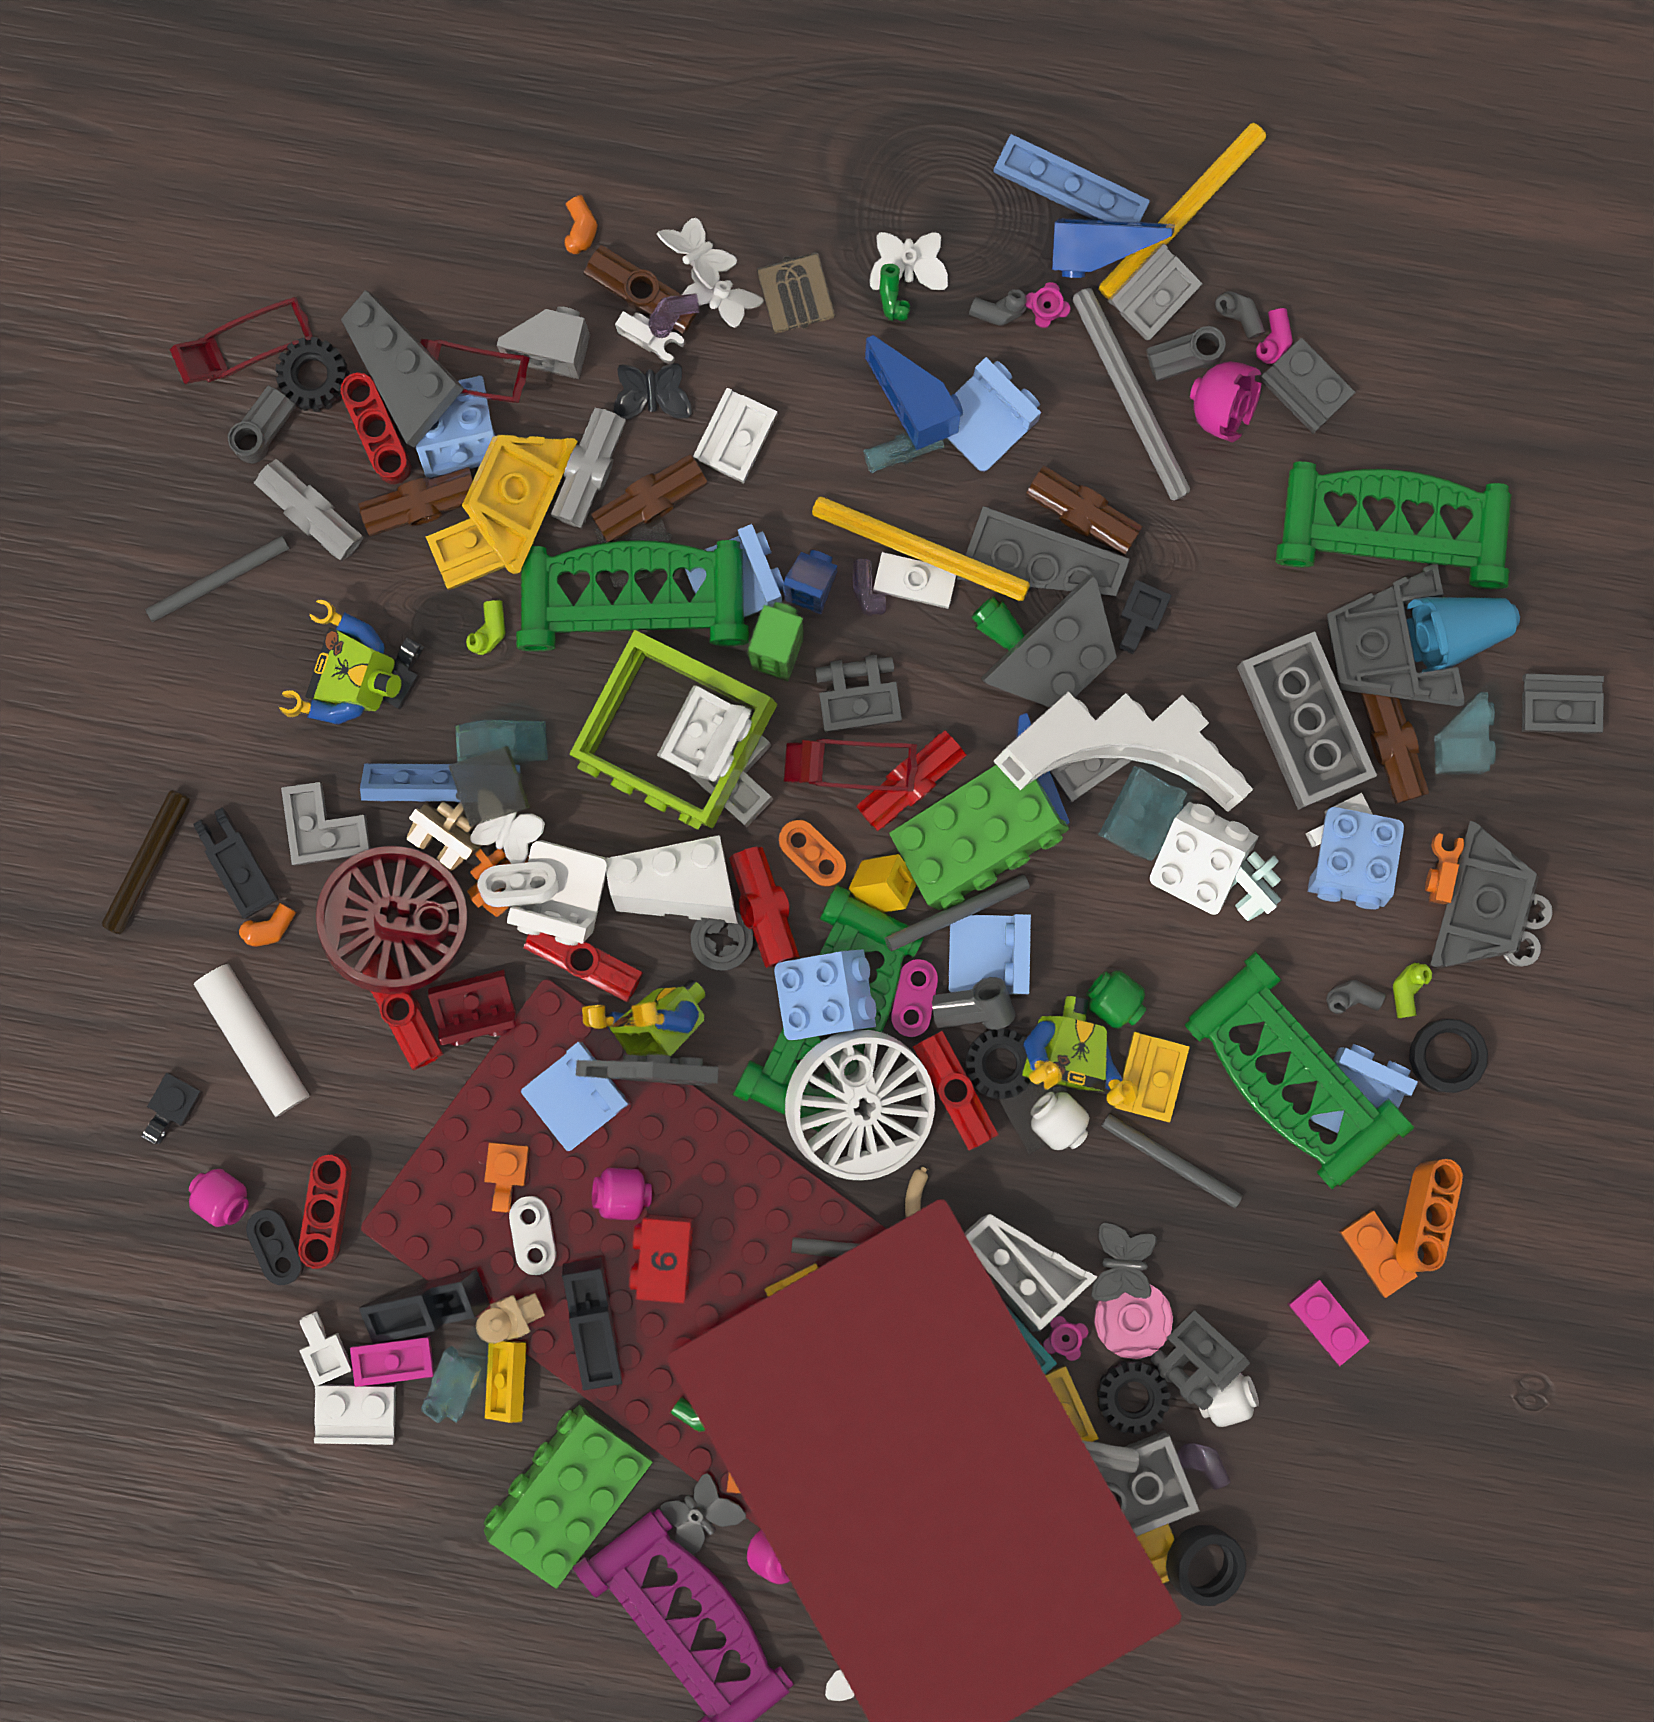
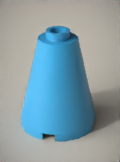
M1421 597L1413 599L1407 606V609L1413 608L1412 618L1406 619L1415 662L1423 661L1427 669L1422 670L1423 672L1448 669L1514 635L1516 627L1520 623L1517 607L1506 598Z

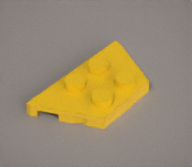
M497 435L492 437L464 499L462 507L504 566L512 574L520 573L564 474L569 457L578 442L573 438L545 439L544 437L535 436L523 438L513 435Z

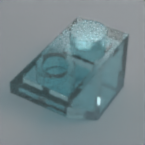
M1480 692L1474 695L1435 735V774H1483L1490 771V764L1495 762L1496 751L1494 741H1489V725L1494 724L1495 711L1493 702H1488V692Z
M480 720L455 725L458 764L490 765L548 760L545 721Z

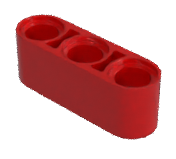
M358 372L350 374L342 382L341 395L369 460L383 481L389 484L402 483L410 475L412 466L387 406L375 383L368 375ZM362 385L370 387V394L366 400L361 402L352 400V392L355 388ZM377 420L384 421L386 427L383 434L378 437L367 435V428L370 423ZM392 455L401 457V465L396 471L391 473L383 471L382 465L387 457Z
M327 1154L319 1157L313 1163L310 1172L298 1252L301 1262L313 1269L322 1268L333 1263L340 1251L352 1175V1167L349 1160L340 1154ZM327 1161L336 1162L341 1169V1175L335 1183L327 1181L322 1174L323 1166ZM321 1200L329 1201L334 1207V1216L328 1222L321 1220L316 1213L317 1204ZM314 1239L323 1240L327 1244L328 1255L324 1260H317L310 1253V1245Z

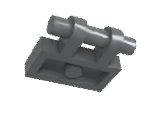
M876 655L865 656L863 661L842 663V660L830 661L828 666L815 667L817 683L833 680L834 691L819 693L825 733L902 722L897 683L881 684L879 674L894 672L892 656L877 658ZM868 677L869 686L846 689V678Z
M1195 1310L1167 1337L1175 1349L1168 1356L1163 1351L1158 1350L1151 1357V1362L1158 1368L1159 1375L1166 1382H1173L1180 1389V1395L1188 1403H1195L1201 1410L1208 1409L1213 1402V1398L1205 1392L1206 1387L1211 1382L1223 1391L1250 1364L1240 1351ZM1188 1361L1198 1368L1191 1377L1183 1371V1367Z

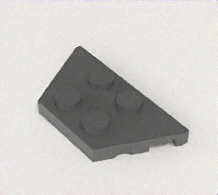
M1088 575L980 679L990 686L1050 708L1068 692L1075 698L1117 658L1097 580L1093 576Z
M1470 821L1464 848L1458 863L1459 867L1452 900L1446 906L1430 964L1433 968L1440 969L1519 952L1539 879L1537 873L1473 821Z
M623 1055V1061L577 1060L576 1076L705 1086L718 1083V1067L703 1066L702 1058L679 1057V1059H675L667 1055Z

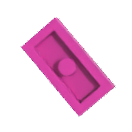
M1319 1279L1315 1280L1288 1303L1289 1307L1338 1366H1341L1370 1342Z
M430 1336L350 1347L355 1387L435 1376Z

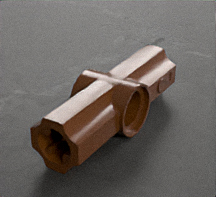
M600 245L594 252L583 273L586 277L627 301L632 309L643 311L681 336L689 329L700 309L699 305L683 302L680 293L657 280L652 272L645 269L641 270L603 245ZM639 282L649 284L653 291L649 297L639 299L631 293L632 287Z
M689 454L658 474L651 473L635 481L625 490V494L591 513V516L606 541L613 542L643 523L647 525L662 518L674 508V504L706 486L708 481L697 462Z
M1044 465L1026 492V496L1031 498V500L1033 499L1042 507L1060 516L1059 520L1073 531L1086 537L1090 535L1125 556L1143 527L1136 521L1126 517L1123 513L1110 507L1109 502L1096 491L1083 485L1078 487Z
M467 467L434 479L428 477L415 479L400 485L395 492L358 503L368 535L371 537L407 524L409 526L426 524L440 518L444 512L462 507L474 479L471 469Z
M1360 693L1372 729L1370 740L1373 752L1378 763L1384 767L1395 804L1429 794L1417 756L1419 754L1418 740L1412 724L1405 719L1400 699Z

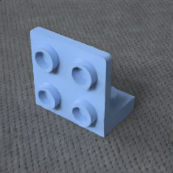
M482 376L458 380L464 389L486 393ZM459 394L416 445L426 477H437L467 467L472 469L480 466L491 439L495 436L486 398Z
M970 915L951 924L949 940V992L971 990L982 979L997 977L1005 982L1009 994H1029L1031 915Z
M577 1042L566 1051L567 1054L521 1090L522 1095L567 1151L573 1150L631 1104L612 1079L576 1076L577 1060L597 1061L583 1042Z

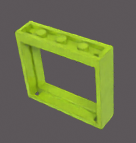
M634 630L569 755L580 761L577 767L579 770L595 778H598L600 772L613 778L610 785L628 795H631L634 789L647 795L644 800L646 804L664 813L667 807L680 812L678 820L699 830L701 824L713 829L778 704L771 697ZM645 657L755 710L750 719L752 723L747 735L741 742H738L732 754V764L727 773L720 777L704 810L594 755Z

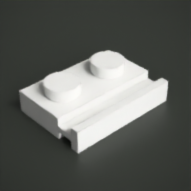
M726 388L693 455L694 460L700 461L714 470L745 483L778 412Z
M320 1384L315 1387L314 1443L393 1445L395 1443L396 1385L355 1387V1385Z

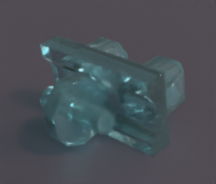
M452 1346L447 1348L431 1381V1387L421 1408L422 1412L437 1423H440L446 1417H449L455 1423L459 1421L465 1413L473 1390L480 1383L482 1368L470 1358L463 1360Z

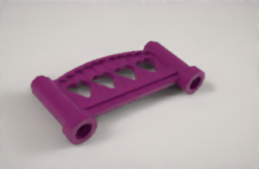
M659 1508L654 1512H648L592 1558L588 1559L585 1556L572 1566L579 1579L595 1598L599 1597L606 1590H611L706 1714L697 1722H754L790 1693L789 1689L795 1685L781 1666L775 1670L770 1668L749 1620L724 1584L698 1558L669 1537L668 1531L673 1528V1525ZM656 1555L664 1556L668 1562L667 1568H672L677 1572V1581L672 1585L641 1588L651 1559ZM679 1587L689 1588L692 1593L691 1599L699 1601L702 1605V1610L697 1616L666 1619L674 1593ZM704 1618L714 1620L716 1631H720L726 1636L725 1644L720 1648L690 1651L700 1621ZM728 1650H736L740 1654V1662L746 1663L750 1667V1675L743 1680L715 1682L724 1653Z

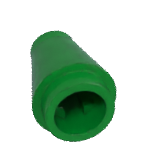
M994 596L987 599L971 616L977 623L975 628L1008 651L1025 636L1004 601L1001 600L999 602Z

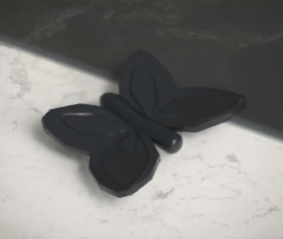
M672 363L662 367L656 375L652 369H648L646 374H644L636 367L626 364L618 366L619 381L624 389L617 395L614 403V413L621 418L630 420L640 414L647 400L650 412L657 410L658 402L663 412L676 419L689 418L692 415L691 402L686 392L679 388L682 379V366L679 363Z

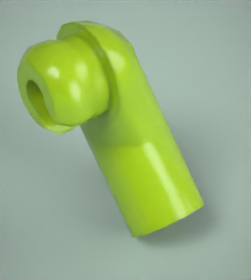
M500 600L483 603L485 624L475 634L470 633L466 639L467 648L471 652L478 655L487 654L504 638L503 602Z
M1413 963L1407 966L1395 979L1393 994L1397 1018L1417 1016L1414 995L1424 984H1428L1432 979V971L1426 964Z

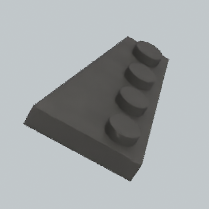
M365 290L341 320L406 444L415 448L463 391L464 387L374 294Z
M984 506L965 555L1028 581L1029 587L1073 591L1090 575L1097 580L1100 594L1113 596L1117 595L1130 560ZM960 576L957 577V580L970 581Z

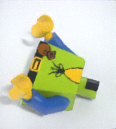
M317 600L316 602L327 606L328 615L324 619H319L317 616L310 614L311 619L320 624L332 623L336 625V629L329 627L305 695V698L311 701H302L296 692L288 690L283 692L282 695L286 698L297 699V705L289 710L282 707L279 708L288 717H296L302 712L307 714V718L341 724L361 716L364 711L378 710L383 696L393 698L399 693L401 679L398 675L392 674L395 664L394 659L384 654L385 645L371 625L345 612L340 615L336 613L335 607L330 602Z
M688 980L682 987L658 988L638 1004L632 1006V1009L627 1013L611 1012L607 1017L605 1005L583 1006V1023L587 1027L596 1029L608 1027V1030L613 1032L628 1055L671 1056L704 1021V1014L697 1004L705 998V991L696 981Z
M1066 996L1063 1016H1042L1036 1027L1024 1041L1027 1060L1022 1076L1030 1078V1081L1035 1084L1043 1081L1044 1087L1047 1090L1056 1084L1086 1091H1105V1088L1111 1089L1107 1093L1109 1104L1118 1106L1123 1101L1125 1106H1129L1137 1099L1138 1090L1130 1081L1122 1080L1119 1071L1113 1063L1107 1043V1030L1104 1026L1085 1022L1089 1003L1088 999Z

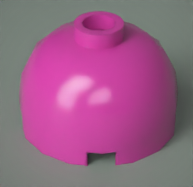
M1229 361L1212 367L1205 373L1203 378L1198 377L1190 393V398L1194 400L1193 409L1198 424L1205 431L1218 438L1232 443L1238 440L1242 434L1236 431L1241 421L1249 425L1257 407L1262 383L1255 381V376L1261 375V371L1243 363Z

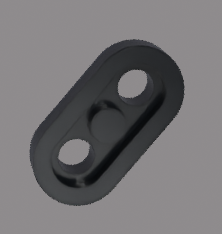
M264 1209L253 1214L248 1220L246 1233L264 1276L275 1285H287L296 1281L302 1274L304 1263L301 1262L298 1246L285 1217L273 1209ZM266 1221L272 1222L275 1226V1232L272 1236H267L262 1231V1226ZM281 1257L287 1258L291 1263V1267L287 1272H283L278 1268V1261Z

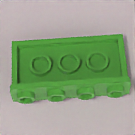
M995 765L897 827L889 834L927 905L938 910H946L965 900L963 896L975 889L983 890L997 881L996 876L1006 869L1014 870L1023 866L1030 860L1029 855L1038 849H1048L1058 844L1063 839L1062 834L1067 832L1069 827L1064 820L1060 819L1038 778L1020 790Z
M580 1405L573 1412L568 1410L561 1417L556 1427L557 1433L549 1443L544 1442L539 1446L532 1458L534 1463L525 1475L521 1473L513 1480L508 1490L509 1496L501 1506L496 1505L493 1507L484 1521L486 1526L484 1533L489 1543L556 1589L653 1463L650 1457L593 1418Z

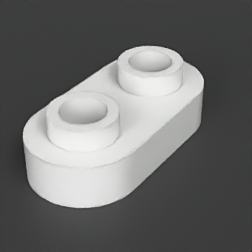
M545 862L492 866L486 869L478 879V889L483 901L493 907L544 903L555 896L559 887L555 870ZM539 884H544V885H543L542 887H540V888H534L535 886H537V885H539ZM499 888H506L502 892H495Z
M536 1196L522 1197L512 1205L509 1213L516 1260L524 1272L531 1275H540L552 1268L557 1257L550 1211L542 1199ZM525 1209H532L536 1214V1219L532 1224H527L522 1219V1212ZM532 1248H538L542 1251L543 1258L538 1263H534L529 1259L528 1254Z

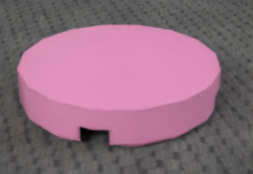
M1151 1284V1296L1147 1299L1135 1298L1124 1292L1118 1299L1107 1302L1098 1301L1096 1304L1094 1324L1097 1335L1107 1349L1120 1357L1140 1359L1151 1356L1164 1345L1167 1337L1171 1334L1173 1315L1170 1303L1161 1291Z

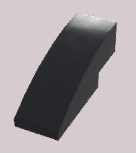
M602 1257L564 1263L562 1265V1279L583 1391L622 1384L620 1361Z
M474 1269L401 1290L364 1304L359 1310L374 1344L433 1332L443 1324L475 1318L491 1304L478 1271Z

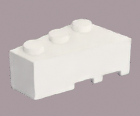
M720 835L606 858L608 861L606 874L609 891L616 911L665 916V914L688 916L689 919L701 920V918L722 919L726 923L738 924Z
M990 1214L981 1217L965 1232L967 1239L1000 1297L1031 1332L1043 1329L1098 1278L1092 1273L1084 1271L1065 1260L1064 1257L1041 1246L1033 1241L1032 1238Z

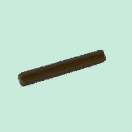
M174 790L168 793L102 922V926L115 934L123 933L189 804L187 796Z

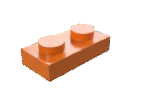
M1370 1210L1339 1231L1384 1298L1418 1277L1416 1272H1407L1398 1264L1396 1259L1397 1244L1374 1210Z

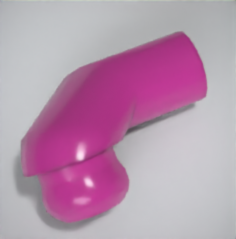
M1286 308L1268 312L1271 333L1256 348V355L1263 363H1275L1287 352L1293 343Z

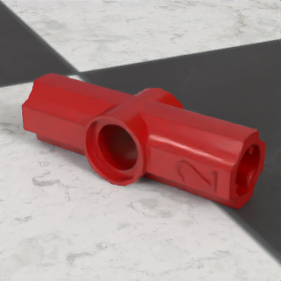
M945 730L916 754L917 772L914 779V791L874 790L856 807L878 832L895 819L907 806L912 807L937 785L936 782L967 755ZM908 758L893 769L885 777L887 780L880 786L906 787Z
M756 846L733 854L729 857V861L741 893L739 898L740 915L746 927L753 929L765 968H774L777 963L796 960L800 956L787 920L790 912L788 898L784 890L780 886L775 885L763 847Z
M542 932L539 935L529 934L523 947L627 1003L635 993L644 973L589 943L578 942L577 945H566L557 942L555 936ZM587 949L593 955V964L588 970L579 971L574 965V957L579 951Z
M381 953L373 957L363 974L377 978ZM390 953L385 979H402L401 972ZM372 992L380 1008L382 1019L391 1028L412 1070L425 1067L444 1055L422 1014L420 1003L413 997L411 992L400 994ZM406 1000L409 1005V1013L403 1020L396 1021L393 1016V1008L399 1001Z
M943 1031L913 1046L917 1057L925 1067L939 1099L946 1108L968 1151L999 1135ZM953 1079L961 1080L966 1086V1095L958 1102H951L944 1093L946 1084Z

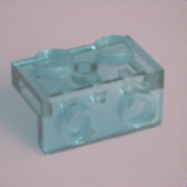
M1134 766L1098 835L1133 856L1152 861L1155 855L1161 851L1166 840L1165 836L1173 820L1183 809V801L1187 792L1167 784L1142 768Z

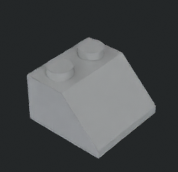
M559 306L556 311L543 310L498 338L497 347L500 353L530 357L528 368L580 379L590 333L585 318L579 317L580 312ZM503 358L504 362L520 366L519 360Z

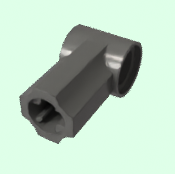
M1205 326L1196 330L1193 334L1147 348L1146 353L1152 374L1156 382L1198 368H1211L1217 365L1222 359L1226 343L1225 337L1220 330L1212 326ZM1203 339L1212 340L1217 346V352L1213 355H1203L1198 351L1196 344Z
M268 385L244 419L230 429L228 434L230 448L243 462H260L266 457L271 441L296 409V404L290 401L284 394ZM244 436H257V443L254 448L248 451L239 448L240 441Z
M988 977L982 979L971 990L933 995L932 1007L937 1028L982 1022L986 1028L997 1030L1011 1024L1016 1016L1007 987L1001 978Z

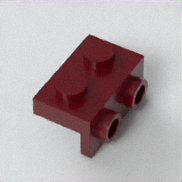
M505 970L428 988V997L438 1026L440 1045L451 1044L459 1046L470 1042L475 1037L487 1034L490 1036H500L517 1026L516 1008Z

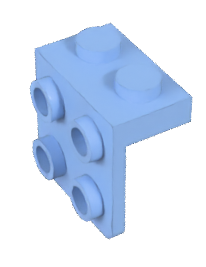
M987 357L975 367L974 375L955 393L961 403L963 415L960 416L959 432L947 437L982 472L989 470L1038 422L1041 414L1037 409L1040 403L1033 394L1025 388L1020 391L1010 381L1013 377L1007 368L999 361L993 364Z
M752 524L738 529V536L730 540L739 541L740 548L743 549L745 618L762 611L764 605L773 607L775 602L782 603L780 591L784 590V581L778 567L770 569L765 555L770 554L771 550L763 531L756 534ZM717 545L707 548L705 550L714 551V549L717 548ZM696 568L689 572L685 569L696 594L706 578V571Z
M1339 807L1329 808L1325 815L1317 867L1309 878L1307 892L1317 893V897L1325 901L1337 902L1341 899L1356 901V905L1364 909L1384 907L1394 894L1404 824L1398 819Z
M864 949L840 951L776 964L774 972L784 1034L788 1040L876 1027V1004L871 997L869 986L870 966L865 958Z
M1356 1044L1352 1045L1351 1050L1348 1048H1338L1333 1061L1376 1108L1388 1098L1399 1108L1404 1095H1412L1418 1081L1408 1077L1410 1074L1409 1069L1392 1061H1389L1387 1066L1372 1060L1375 1053ZM1344 1110L1315 1114L1310 1117V1120L1338 1133Z

